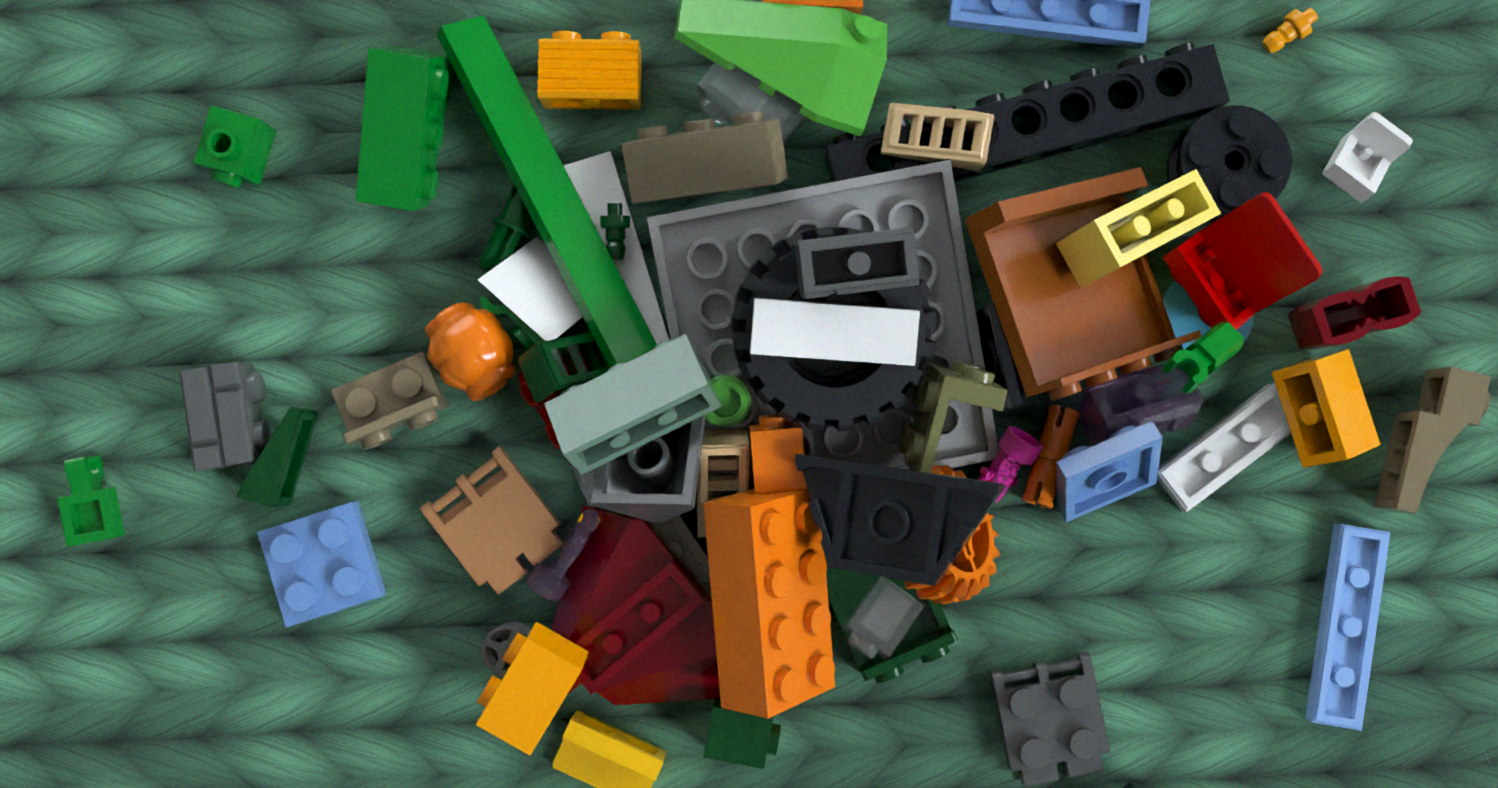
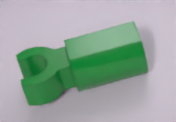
M1220 322L1186 349L1177 351L1163 365L1162 371L1165 374H1168L1173 369H1180L1185 372L1188 382L1181 390L1184 394L1192 393L1207 379L1209 374L1213 373L1240 351L1243 346L1244 337L1229 322Z

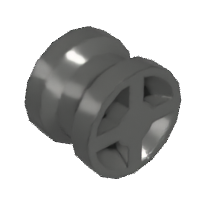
M509 621L490 631L483 640L481 649L482 659L487 668L497 675L504 676L510 664L502 660L503 656L518 632L527 637L532 628L523 622Z

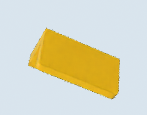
M577 710L569 721L562 737L563 741L552 765L554 769L596 788H651L661 770L667 751Z

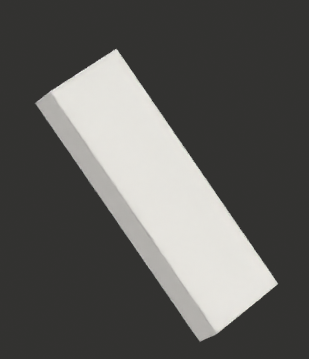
M754 298L750 354L915 366L920 311Z
M1275 383L1267 384L1159 466L1157 480L1182 512H1188L1291 434Z

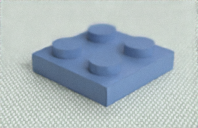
M1153 421L1138 427L1132 425L1123 427L1114 432L1108 440L1092 447H1076L1056 462L1057 508L1065 522H1069L1157 483L1163 437Z
M358 501L343 504L257 532L286 628L387 595Z

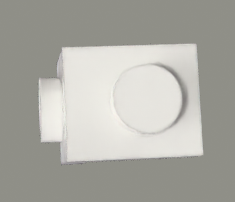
M1372 112L1340 140L1322 174L1339 189L1345 191L1362 204L1375 194L1390 164L1410 148L1413 140L1379 113Z

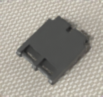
M1088 652L1077 653V659L1046 665L1044 660L1033 662L1032 668L1002 673L1000 669L989 671L1007 765L1011 772L1019 771L1024 787L1059 780L1056 763L1063 762L1064 771L1068 778L1103 772L1101 754L1110 753L1092 660ZM1079 669L1080 674L1049 679L1050 674ZM1036 678L1035 683L1005 688L1004 683Z

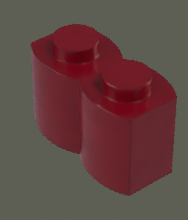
M1396 276L1366 283L1345 292L1303 303L1291 311L1288 318L1298 347L1305 350H1316L1347 344L1369 333L1404 326L1419 316L1421 310L1410 278Z

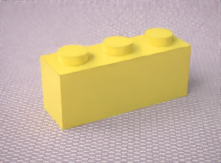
M1197 169L1093 220L1057 242L1056 245L1080 288H1083L1218 216L1221 212Z

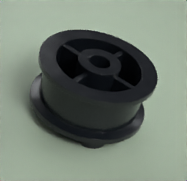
M1239 105L1220 107L1200 117L1176 140L1167 162L1168 183L1197 169L1221 212L1218 216L1206 221L1213 223L1262 192L1270 193L1276 199L1286 187L1291 174V148L1281 127L1265 113L1251 107Z

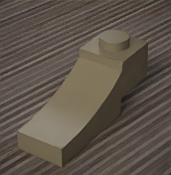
M1452 366L1426 370L1417 410L1396 412L1374 508L1396 513L1417 514L1427 482L1446 448L1466 426H1480L1481 418L1486 414L1490 405L1488 387L1491 376Z

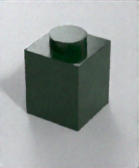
M714 699L703 757L764 769L766 755H776L781 725L774 724L773 717L767 719L721 708V700Z

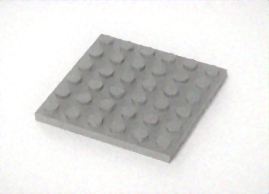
M951 160L647 217L670 338L676 339L684 334L688 336L700 355L710 379L723 374L733 375L742 380L749 390L751 407L748 415L742 422L731 427H719L705 419L704 429L747 430L749 439V490L754 489L749 424H759V416L777 414V412L770 405H765L754 394L752 387L745 380L740 370L733 347L731 317L734 310L736 293L739 285L742 284L749 272L748 269L757 258L759 259L769 250L770 246L779 240L810 228L846 227L864 232L913 227L919 278L927 283L931 296L928 297L929 306L931 309L936 310L937 327L931 328V340L936 342L933 358L926 357L922 370L926 371L928 363L952 368L954 360L984 367V371H986ZM799 290L791 299V301L876 307L873 299L867 292L843 295L830 294L826 297L804 299L800 296ZM792 357L802 368L822 376L843 375L855 370L864 363ZM913 385L904 394L908 400L896 410L891 406L881 413L882 420L868 425L866 421L853 424L854 430L838 432L835 427L823 426L822 431L806 428L804 423L800 422L803 433L804 454L910 470L904 462V454L899 453L898 448L903 426L905 423L912 424L917 404L911 403ZM950 399L933 466L949 465L951 468L994 460L999 452L992 409ZM708 470V475H737V470ZM708 491V496H729L736 494L737 491Z

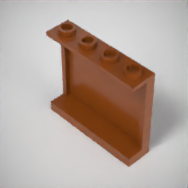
M1142 167L999 201L965 218L1027 398L1047 391L1051 401L1082 391L1079 383L1080 380H1085L1087 388L1118 378L1115 371L1116 367L1120 368L1122 375L1152 366L1149 358L1150 355H1153L1155 363L1168 360L1177 351L1184 350L1182 344L1201 337L1200 330L1175 337L1146 254L1080 288L1056 245L1057 242L1093 220L1127 204V195L1147 187L1148 184Z

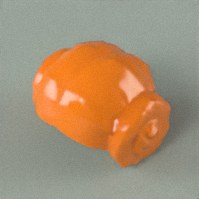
M456 303L444 308L425 327V332L430 339L427 358L433 368L439 371L440 378L447 386L466 392L470 400L474 402L481 401L497 393L515 375V367L512 364L514 354L512 340L496 316L487 309H475L471 303Z

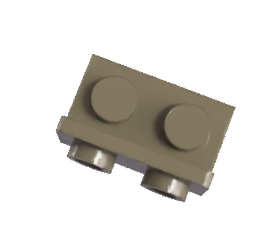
M420 352L331 390L348 431L342 434L345 445L362 444L364 450L372 449L393 439L391 431L408 425L410 431L439 420L436 412L448 408L449 405L434 368L427 358V353Z

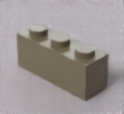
M760 110L732 115L733 124L715 127L714 118L684 122L685 132L668 134L666 125L637 129L638 139L621 143L632 204L775 185L786 180L788 173L779 118L763 120V113Z

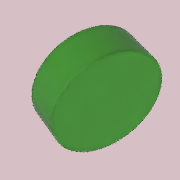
M723 374L711 378L722 407L706 414V419L719 427H731L739 424L746 418L751 407V397L747 386L742 380L733 375Z

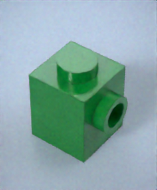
M211 105L193 163L210 171L209 180L236 189H240L242 181L260 186L276 130L259 118Z

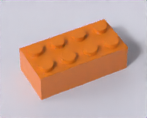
M808 488L756 494L755 490L751 489L703 503L721 708L769 719L835 687V664L833 661L830 627L831 614L829 611L826 577L827 563L821 545L822 532L819 526L814 523L808 502L812 501Z

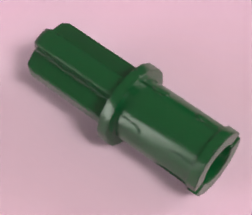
M514 184L499 217H494L491 222L495 225V228L478 262L479 268L485 273L514 254L521 239L527 240L529 237L527 229L532 218Z

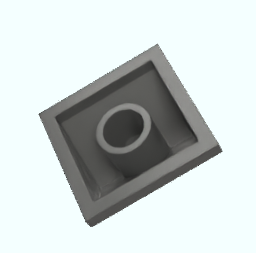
M706 415L597 467L591 504L598 508L657 524H662L694 509Z

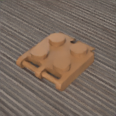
M498 446L491 452L494 457L469 476L465 473L456 479L458 485L433 504L427 501L420 509L476 584L480 587L488 582L495 592L500 594L528 572L518 557L524 554L535 567L564 543L554 531V529L561 525V522L501 446ZM498 465L502 467L499 472L481 486L476 487L475 483ZM462 493H465L466 497L441 515L440 510Z

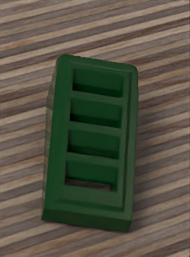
M592 333L537 342L519 357L520 368L536 403L550 401L560 396L565 389L575 385H582L605 374L610 369L608 364V368L603 367L595 348L598 344ZM579 351H581V353H582V355H583V358H584V360H585V362H586V365H587V367H588V369H589V372L587 371V368H586V366H585V364H584V361H583V359H582L581 354H580ZM561 357H563V359H564V362H565V364H566V366H567V369H568V371H569V373H570V376L568 375V373H567V371H566V368H565V366H564V364H563V361H562Z
M292 406L289 408L245 478L236 497L269 507L289 506L292 503L317 420V411Z

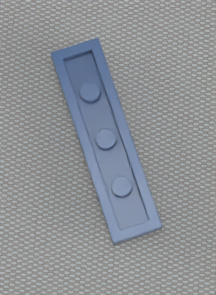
M950 0L947 26L1141 49L1146 44L1151 0Z

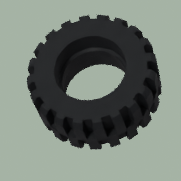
M846 227L810 228L779 240L770 246L769 250L759 259L757 258L751 265L735 296V305L731 317L733 347L745 380L752 387L754 394L765 405L768 404L775 409L777 415L790 422L793 420L802 422L809 429L822 431L823 426L835 427L839 432L854 430L853 424L866 421L868 425L882 420L881 413L891 406L897 410L908 400L904 394L913 383L918 387L920 386L927 374L922 370L926 357L933 358L936 342L931 340V328L937 327L936 310L930 308L928 297L931 296L926 281L920 278L919 285L867 291L876 307L920 311L915 366L864 362L849 373L839 376H822L802 368L792 357L750 354L754 298L791 300L799 291L794 241L864 233L862 230Z

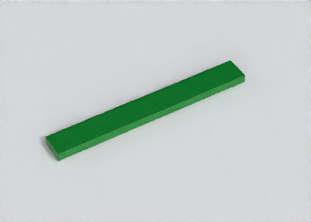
M485 16L441 25L436 36L607 364L611 368L618 363L629 362L652 351L657 343Z

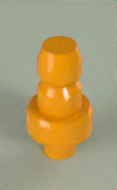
M1311 7L1303 12L1297 9L1292 10L1284 17V23L1277 28V31H1272L1262 41L1263 48L1271 54L1279 51L1284 47L1285 43H1290L1295 38L1298 40L1304 39L1312 33L1311 24L1318 19V15Z

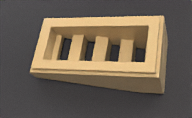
M889 103L880 154L927 163L951 160L952 167L980 172L987 161L994 114L971 110ZM902 119L912 120L908 144L898 143ZM923 122L932 124L929 146L919 145ZM944 126L953 127L949 149L940 148ZM965 130L974 131L970 151L961 150Z
M704 429L697 483V537H706L703 503L726 497L708 496V491H737V493L749 490L748 432L745 429ZM708 470H737V475H708Z

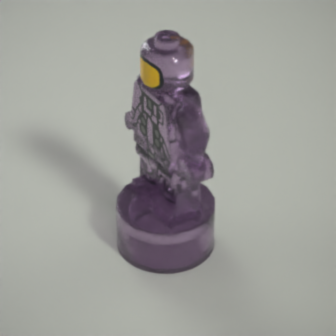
M591 509L582 512L577 523L566 537L555 562L553 560L550 563L544 561L537 562L526 579L529 587L537 594L551 601L561 600L571 584V580L565 574L578 557L581 550H583L590 537V532H593L601 521L597 511Z

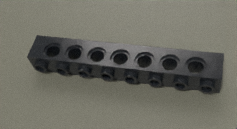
M1193 42L1185 43L1165 51V57L1148 61L1146 55L1135 56L1117 64V70L1100 74L1099 68H1090L1072 75L1068 83L1053 86L1050 80H1046L1025 87L1022 90V95L1005 99L1003 93H996L975 102L976 107L966 110L994 114L987 161L980 172L952 167L954 183L1202 117L1214 109L1223 107L1230 102L1214 44L1195 49ZM1157 78L1164 79L1170 83L1173 89V97L1165 96L1157 89ZM1108 91L1119 92L1126 100V109L1115 108L1109 102ZM1068 103L1073 105L1079 112V122L1066 120L1060 113V104ZM956 106L943 107V108L957 109ZM1013 116L1027 118L1032 124L1033 133L1030 135L1018 133L1012 126L1011 118ZM902 119L898 143L908 144L911 130L909 119ZM923 122L920 141L930 140L931 123ZM885 124L880 127L881 132L864 137H862V134L857 136L845 133L832 140L833 145L827 146L824 156L831 182L878 174L869 168L866 158L871 154L881 152ZM944 126L940 148H950L953 127ZM963 137L961 150L970 151L971 146ZM887 156L892 163L891 171L930 164Z

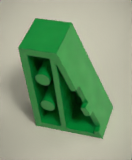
M402 46L368 48L355 201L417 211L428 206L430 200L435 198L438 189L436 165L443 139V127L454 74V68L446 54Z

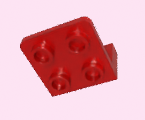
M1267 192L1256 195L1230 213L1188 237L1163 256V259L1169 266L1173 279L1183 286L1196 305L1201 320L1211 328L1220 322H1229L1237 330L1255 313L1315 282L1323 272L1322 266L1275 198Z

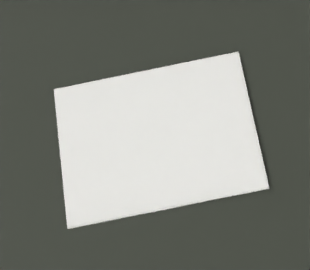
M538 237L478 279L480 283L545 341L557 339L583 317L548 248Z

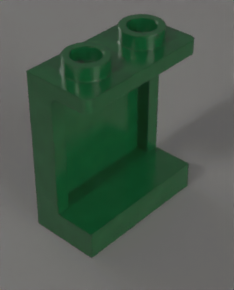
M827 564L828 599L865 681L875 678L876 683L889 681L904 672L902 665L921 658L922 663L939 659L950 652L948 645L958 641L955 631L950 627L940 603L933 604L929 599H919L916 589H906L904 581L830 568Z

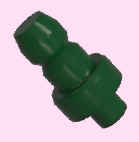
M607 203L608 216H600V226L602 229H605L606 240L608 241L606 248L613 260H624L626 245L623 241L626 238L625 228L630 227V216L623 215L622 203Z

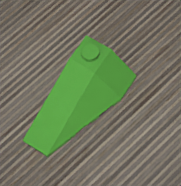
M680 0L675 39L727 70L738 67L761 81L758 86L760 90L770 96H773L777 90L802 105L799 113L810 120L857 136L862 134L887 61V24L877 21L870 16L860 15L842 8L743 0Z

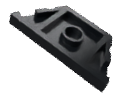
M796 454L795 459L798 471L803 472L812 500L808 504L814 523L819 526L822 532L821 545L828 567L930 586L940 583L1001 494L1003 487L1002 483L807 454Z

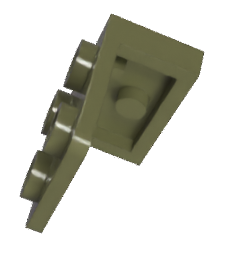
M954 360L952 368L931 363L927 364L925 371L927 374L920 386L918 387L914 384L912 389L911 403L917 404L912 424H904L899 440V453L904 454V462L910 470L931 473L950 399L1003 411L1008 390L993 381L995 374L984 371V367Z

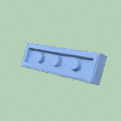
M1337 523L1333 524L1305 719L1312 723L1362 731L1390 532Z

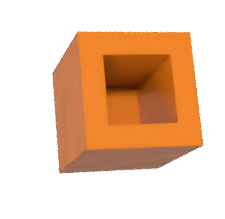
M777 414L759 416V424H749L755 494L807 489L803 472L798 471L795 463L796 454H804L803 433L800 422L797 420L790 422Z

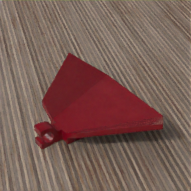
M583 505L580 515L584 511V519L582 523L577 525L552 625L554 632L589 651L583 669L568 694L582 683L591 695L596 692L614 705L720 699L712 600L645 520L606 509Z

